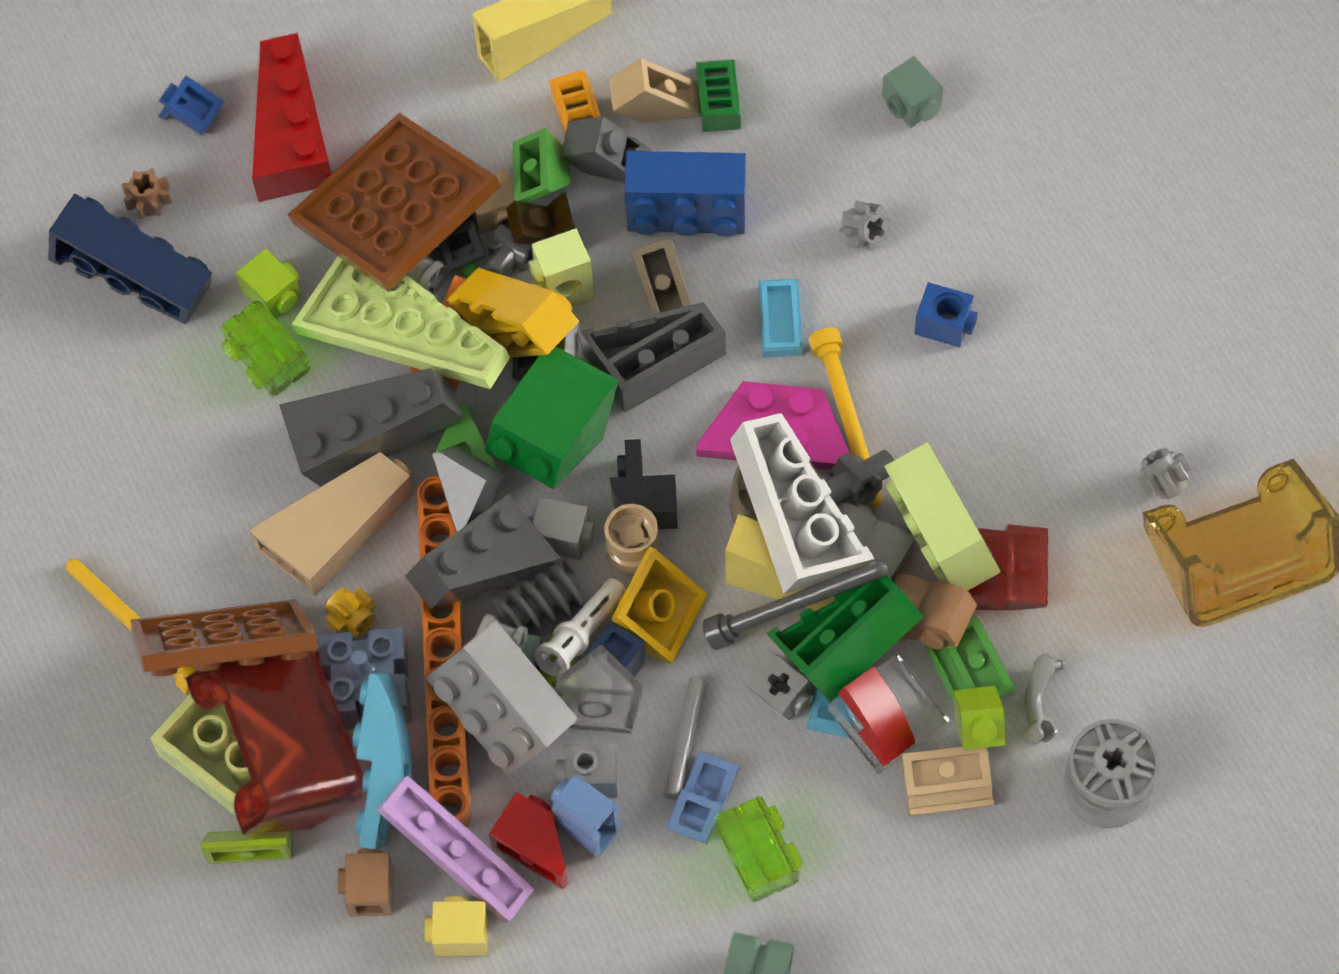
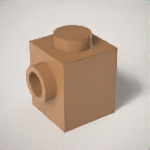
M361 848L355 854H346L345 868L338 869L339 894H345V906L350 917L393 915V864L389 852L383 853L380 849Z

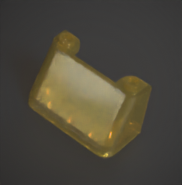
M1294 458L1276 464L1264 471L1258 480V497L1189 522L1185 521L1184 514L1175 505H1162L1142 512L1145 532L1184 613L1195 626L1205 627L1323 585L1331 581L1338 574L1339 515Z

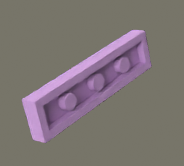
M408 775L401 778L376 809L378 813L477 901H485L487 909L503 924L510 922L534 891V888Z

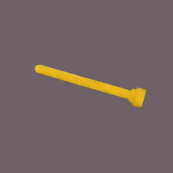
M833 327L820 329L812 333L808 338L812 354L818 357L819 361L824 362L853 456L858 455L862 460H865L870 456L839 359L842 354L841 349L843 348L840 332L837 328ZM880 491L876 495L875 500L868 504L870 507L876 508L881 505L882 495Z
M75 558L69 559L65 565L66 571L131 631L130 620L140 619V617L82 562ZM195 666L178 668V673L173 675L176 679L175 685L187 696L206 676L212 677L210 671H197Z

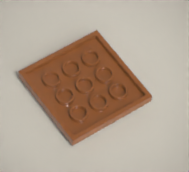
M398 113L298 204L288 216L293 225L389 292L489 199L501 185L495 175L401 113Z
M296 599L130 620L132 638L143 672H152V676L156 677L174 675L178 673V668L195 666L197 671L216 670L221 668L222 662L238 661L239 665L244 666L263 663L264 657L281 655V658L284 660H296L307 657L308 651L317 650L316 633Z

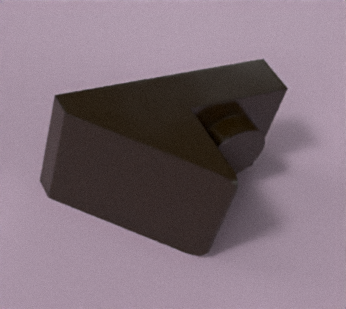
M562 192L547 206L514 201L506 208L514 243L531 245L576 229L566 192Z

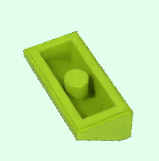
M291 828L209 832L201 841V851L209 863L292 858Z

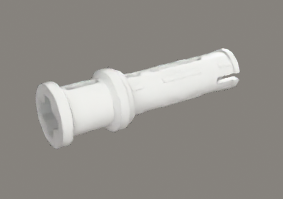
M608 578L571 621L560 623L555 628L552 639L548 643L541 644L536 649L535 660L538 666L544 672L554 677H561L566 674L572 659L575 656L582 655L587 650L589 637L620 603L626 591L625 586L617 579ZM599 607L600 610L591 618L592 612ZM583 622L586 623L584 628L581 626ZM556 655L558 658L551 662V658Z

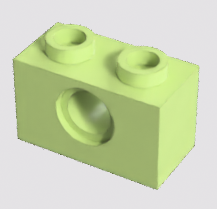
M577 228L531 244L533 260L528 261L533 278L531 284L563 295L571 303L572 307L595 299L591 260Z

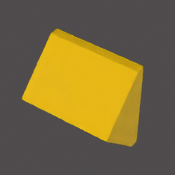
M654 547L648 548L612 616V622L645 642V654L666 663H673L708 593Z

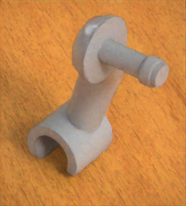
M1049 654L1040 655L1035 660L1026 686L1024 700L1029 725L1023 730V736L1030 744H1036L1039 741L1046 743L1057 734L1055 723L1050 718L1043 716L1042 696L1048 680L1054 675L1055 669L1063 670L1066 667V662L1063 659L1054 661Z

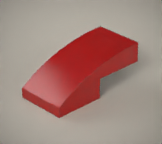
M874 666L838 693L864 728L858 732V735L883 767L916 743L899 703Z

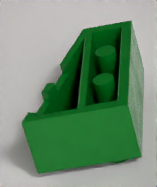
M887 575L835 595V601L816 612L810 607L799 614L802 620L782 631L776 627L766 633L784 655L830 703L839 696L838 693L844 687L861 676L924 617L904 592Z

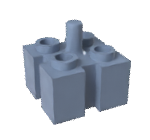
M402 627L368 630L369 640L354 641L352 632L318 635L319 664L324 681L320 682L322 715L328 731L355 729L356 724L361 722L364 705H360L359 701L361 686L364 680H369L370 673L376 672L389 674L398 693L406 723H412L410 691L406 677H409L407 645Z

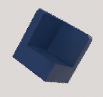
M610 621L588 649L587 660L613 675L614 690L622 694L644 666L645 642Z

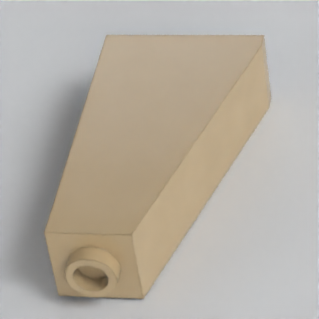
M379 452L255 525L250 530L255 548L316 596L414 493L411 481L412 473L399 459L393 458L391 461Z

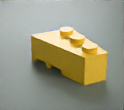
M477 268L447 299L449 304L465 322L471 326H476L502 345L510 357L548 355L579 322L571 312L573 309L571 303L563 295L482 268Z

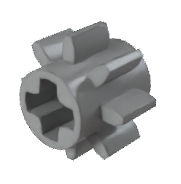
M857 200L854 204L855 208H851L847 212L843 211L839 232L849 236L847 240L848 246L873 251L876 243L887 239L886 235L890 219L880 215L883 206Z
M1167 448L1153 451L1142 460L1141 465L1143 468L1140 471L1143 475L1138 477V480L1147 495L1153 492L1156 497L1160 496L1161 499H1170L1186 489L1188 485L1186 480L1189 479L1187 472L1191 470V467L1183 453L1175 455L1173 451L1170 452Z

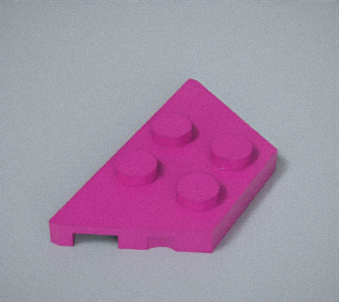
M743 381L697 443L696 456L737 461L730 439L741 424L782 413L809 455L810 462L815 469H832L837 463L838 458L849 453L823 389Z

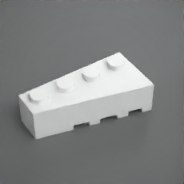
M782 413L743 422L731 437L730 442L783 594L806 589L870 564L875 558L867 546L863 548L853 532L855 529L848 516L846 514L842 515L830 496L832 491L825 480H820L808 462L810 460L809 455Z

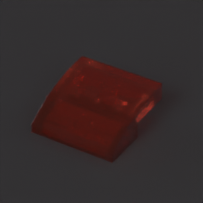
M1007 524L1004 531L977 528L1001 572L968 590L977 604L975 610L1005 611L1045 608L1048 605V528Z

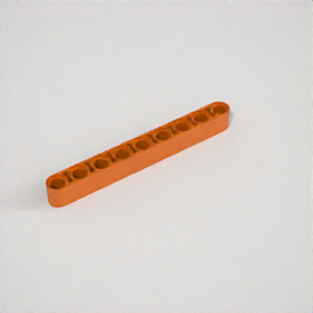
M439 476L426 478L418 487L420 560L443 543L430 541L433 536L445 534L449 538L456 533L447 500L440 505L429 504V501L435 497L446 498ZM421 597L429 795L442 807L450 804L459 805L461 810L454 817L468 828L472 817L468 731L463 727L461 720L448 704L436 695L433 686L426 679L428 675L464 646L462 600L431 609ZM441 609L452 611L448 617L443 619L433 617L434 613ZM443 647L454 649L453 653L448 657L441 658L434 655L437 650ZM445 725H454L458 728L450 736L437 734L439 729ZM454 764L460 767L458 772L452 776L439 774L440 769L445 765Z

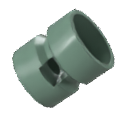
M734 932L724 974H790L794 944L770 939L765 945H761L757 936Z

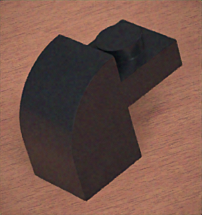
M641 439L624 440L625 455H617L618 477L610 478L611 497L614 508L616 509L626 504L641 505L653 513L657 520L658 530L678 529L675 474L643 476Z

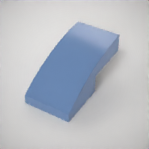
M699 751L685 789H681L666 829L707 844L724 809L740 767Z

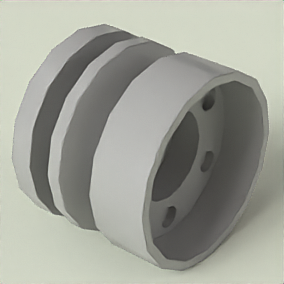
M1120 719L1097 721L1085 727L1073 741L1063 777L1064 797L1071 810L1086 823L1101 828H1115L1135 821L1148 806L1160 768L1158 750L1150 736L1137 725ZM1112 762L1117 763L1119 765L1113 771L1106 768L1109 767L1112 764Z

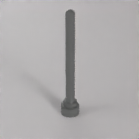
M875 561L733 617L730 614L724 615L722 613L711 616L703 621L705 638L714 650L732 645L734 639L739 637V632L886 575L888 567L883 561Z

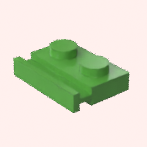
M977 615L970 619L956 648L942 647V649L936 650L924 645L953 703V690L995 685L1000 699L1017 690Z

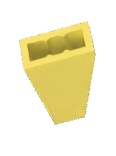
M502 0L482 8L472 14L478 57L500 82L612 14L611 0Z
M738 514L725 549L726 584L775 599L798 592L794 591L783 594L759 522ZM832 596L805 608L809 609L811 607L812 610L817 611L835 601V598Z

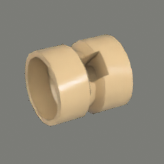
M637 504L622 505L614 509L607 517L604 530L608 560L612 567L621 574L634 576L648 548L654 547L660 552L657 520L650 510Z

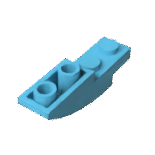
M383 672L370 673L369 680H364L361 686L359 701L360 705H364L362 722L356 724L353 733V747L357 748L356 759L372 761V767H367L362 783V791L367 793L365 810L361 809L359 811L355 827L356 835H360L359 847L370 849L386 846L390 823L376 809L401 778L407 775L410 778L412 777L410 739L405 714L389 674Z

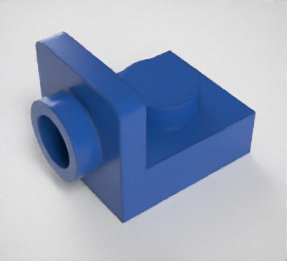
M185 75L178 86L171 82L161 96L159 102L165 106L158 116L165 120L170 114L202 136L225 101Z

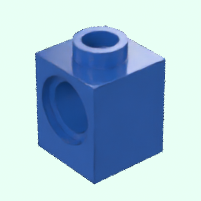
M928 282L916 314L914 334L960 347L964 335H972L977 321L978 312L972 311L974 295ZM951 313L956 317L953 319H945L941 317L940 314Z

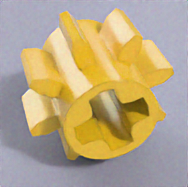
M346 587L339 589L329 598L325 605V611L328 613L325 617V620L328 622L327 627L334 633L352 632L353 638L362 636L373 625L376 618L375 614L371 612L376 607L372 603L374 599L361 587H358L354 593Z

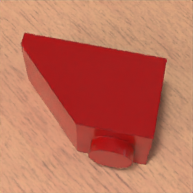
M516 792L488 833L491 847L564 890L568 884L553 813L550 811L551 807L537 796L529 795L527 798Z

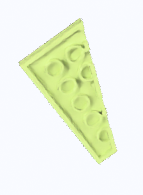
M338 256L291 324L298 335L421 370L432 368L442 376L491 389L510 359L502 345L476 326L469 325L460 318L456 311L450 307L446 308L438 302L433 294L407 275L387 292Z

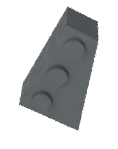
M704 302L655 313L654 318L632 323H630V320L617 322L615 327L593 331L592 328L580 331L582 354L589 364L619 380L614 399L624 413L726 355V332Z

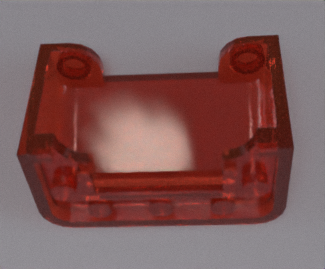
M308 651L307 657L296 660H284L281 658V655L264 657L263 663L248 666L239 665L238 661L222 662L219 669L210 671L196 670L185 678L195 704L200 708L215 709L224 705L250 774L251 781L244 784L237 791L234 798L235 815L242 834L312 829L354 803L361 796L363 791V774L321 664L314 651Z

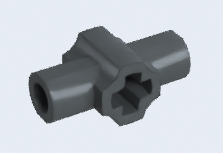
M506 223L504 225L500 224L493 233L492 240L488 246V254L491 256L482 269L507 277L514 268L520 271L527 270L529 268L528 261L533 260L532 246L514 243L510 225Z
M882 450L865 460H862L858 455L853 456L850 452L839 457L837 463L830 469V478L825 480L832 491L830 496L837 505L847 499H850L853 503L863 505L874 501L876 495L882 489V481L890 477L884 466L894 461L893 456L888 451Z

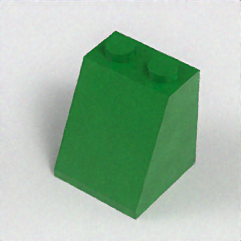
M555 346L548 355L538 356L492 420L485 452L546 486L555 489L603 440L619 380Z

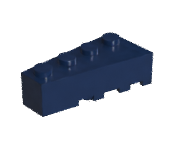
M74 193L49 229V261L60 266L63 260H66L77 267L75 269L77 274L87 279H91L95 274L103 277L111 290L122 295H129L133 291L139 294L138 300L143 305L184 324L187 323L210 288L212 272L208 270L205 263L195 257L189 256L186 258L179 254L163 238H152L146 235L130 219L125 217L117 218L108 213L104 206L93 198L85 197L84 199Z

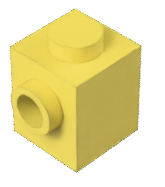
M449 896L444 898V902H433L432 916H425L424 936L425 942H432L435 956L488 955V911L485 901H470L469 898L464 896Z

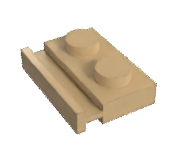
M961 746L901 754L909 816L995 805L987 748L963 750Z

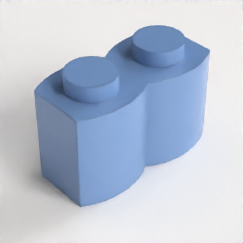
M574 775L570 781L565 778L557 785L551 795V800L554 801L552 811L556 815V827L593 855L599 857L619 833L621 827V820L617 818L620 810L619 806L578 775Z

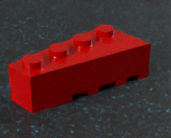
M298 33L260 41L252 181L258 202L314 190L332 174Z

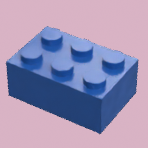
M627 151L625 172L627 232H637L643 235H651L656 232H675L683 236L695 233H715L719 236L745 234L746 153Z

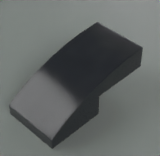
M472 214L439 244L450 272L487 257Z

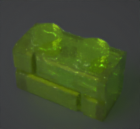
M255 300L242 309L240 314H235L222 324L221 330L225 340L221 343L222 348L233 362L241 360L246 365L245 374L256 389L259 390L265 387L272 396H277L288 388L290 383H295L309 373L311 368L307 354L260 300Z
M758 796L742 803L739 807H733L715 817L716 829L751 902H757L772 895L774 892L782 891L799 882L798 868L803 866L802 859L793 842L786 845L780 833V830L785 829L784 823L775 805L768 808L763 797Z

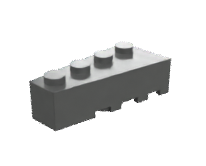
M432 368L279 404L301 474L320 487L379 452L387 457L463 419L452 384Z

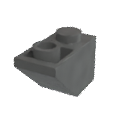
M604 116L569 121L560 157L585 174L625 182L626 152L652 151V149Z

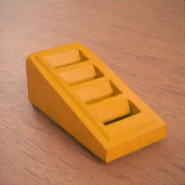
M585 70L559 76L549 81L550 95L564 134H566L569 121L587 117H601ZM583 102H585V104H586V105H583V106H580V107H576V108H573V109H569V110L566 109V107L573 106V105H576V104H580V103H583Z

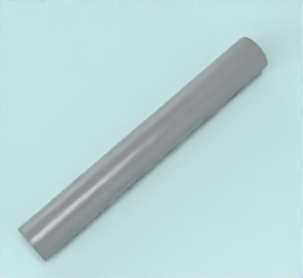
M690 677L664 793L666 798L678 800L685 781L706 683L704 679L699 677Z

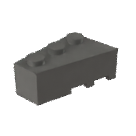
M508 494L426 554L405 575V578L432 609L474 597L480 592L497 588V590L506 588L512 583L522 580H534L536 573L541 572L545 574L548 568L556 564L561 558Z

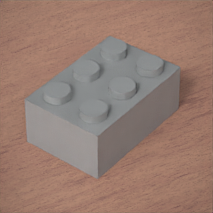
M496 620L426 677L433 686L436 695L448 704L461 720L463 727L474 735L488 752L491 761L500 767L507 776L547 748L578 720L576 715Z

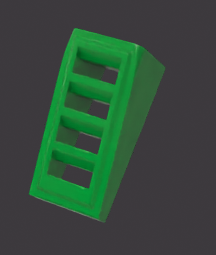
M734 59L696 62L702 132L741 129ZM727 71L728 74L717 76H705V73ZM728 82L729 84L728 86L706 87V84ZM716 94H730V96L728 97L708 98L707 96ZM731 104V107L709 109V106Z

